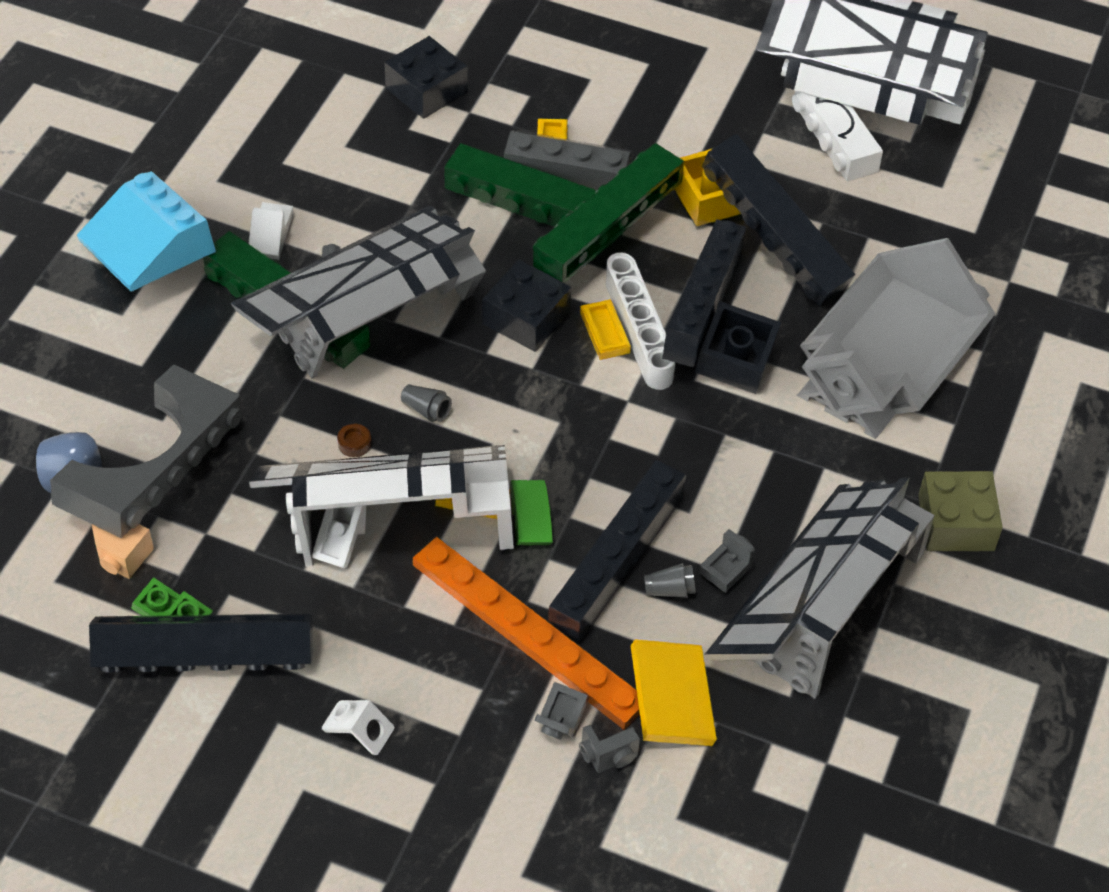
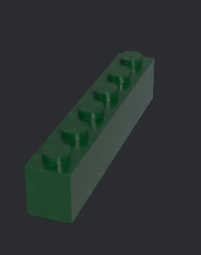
M461 143L444 167L446 189L554 227L561 219H566L573 213L582 201H587L597 191Z
M657 143L653 144L646 151L640 152L626 168H621L611 181L601 185L592 197L587 201H582L576 210L566 219H561L553 230L537 239L533 246V267L566 283L682 183L684 160Z
M230 231L214 242L216 252L203 257L204 272L208 278L214 282L218 281L237 298H242L291 274ZM365 324L330 342L324 359L331 363L334 362L342 369H345L370 347L369 326Z

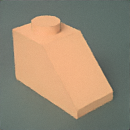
M91 524L100 565L111 574L116 575L118 573L130 579L154 549L150 529L140 524L135 528H131L122 538Z

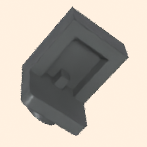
M728 529L723 534L722 544L700 564L699 574L726 593L752 568L755 548L747 538L737 535Z
M554 681L541 715L537 714L534 720L543 725L540 732L559 740L562 739L563 734L574 737L590 696Z
M591 725L583 727L582 742L579 743V748L584 760L587 763L592 762L599 774L615 766L617 768L627 766L638 757L640 738L634 728L631 727L599 741Z

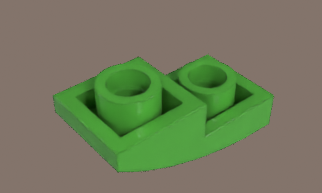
M511 480V513L515 515L516 545H550L553 539L545 480Z
M155 578L148 583L132 602L131 607L132 610L142 616L211 615L213 610L185 591L179 595Z

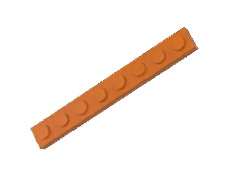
M438 537L434 538L413 557V566L569 688L590 696L588 702L623 730L640 715L636 689Z

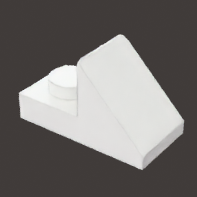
M262 202L261 208H253L249 245L268 258L279 260L293 218V206Z
M366 505L326 509L311 557L347 568L357 535L365 534Z

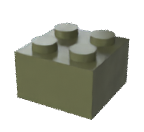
M993 471L925 472L918 494L919 504L921 508L935 515L926 543V550L995 551L1003 526Z

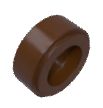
M361 424L346 425L337 435L338 448L342 454L348 457L363 456L371 448L370 431Z

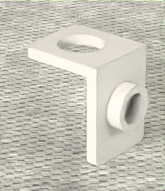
M341 700L336 704L323 724L322 730L325 733H352L372 755H378L393 732L394 725L370 700ZM373 719L380 725V735L375 741L370 740L367 736V725Z

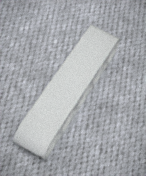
M615 253L607 261V290L646 384L656 390L666 389L673 382L675 362L662 359L666 337L665 330L634 258L626 253Z

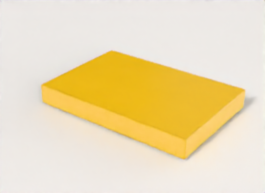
M635 639L631 644V653L643 741L712 746L717 738L702 645Z

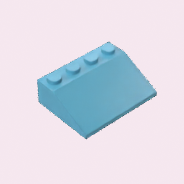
M152 171L138 174L133 180L124 183L77 234L78 240L131 292L216 252L207 220Z

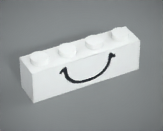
M795 90L792 96V104L795 111L802 115L808 130L815 134L821 149L828 153L835 169L841 172L847 182L879 172L883 150L852 106Z

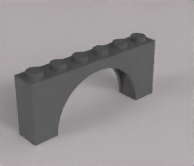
M173 364L154 382L155 408L167 414L179 427L181 433L176 442L160 456L145 463L129 467L103 468L71 460L50 479L52 505L122 538L131 528L139 525L143 516L152 507L160 504L163 496L172 487L179 485L183 476L192 467L199 465L203 456L212 447H216L231 428H235L239 424L242 417V411L240 410L241 395Z

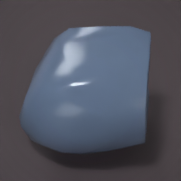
M69 432L44 439L40 442L36 455V468L39 481L46 491L51 493L50 479L71 460L90 466L102 467L98 446L89 434L85 432Z

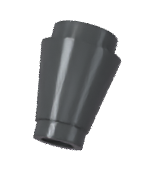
M408 384L401 393V401L431 422L436 420L443 421L451 410L452 400L446 395L445 391Z
M681 563L649 575H644L647 596L688 598V594L696 593L692 565L684 566Z

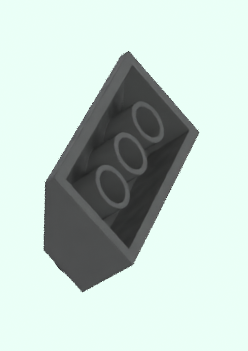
M518 130L510 132L504 151L505 159L595 190L611 181L621 168H626L630 165L634 155V151Z

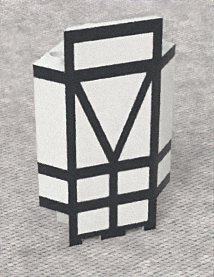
M773 0L755 50L785 58L781 75L785 76L783 85L785 88L921 125L925 115L961 124L971 102L985 52L984 45L988 32L957 24L958 13L911 0Z
M505 445L258 466L249 481L250 488L292 485V493H286L287 512L291 514L292 534H295L297 554L303 553L306 567L313 566V558L311 557V510L452 498L454 518L497 514L500 550L514 549Z

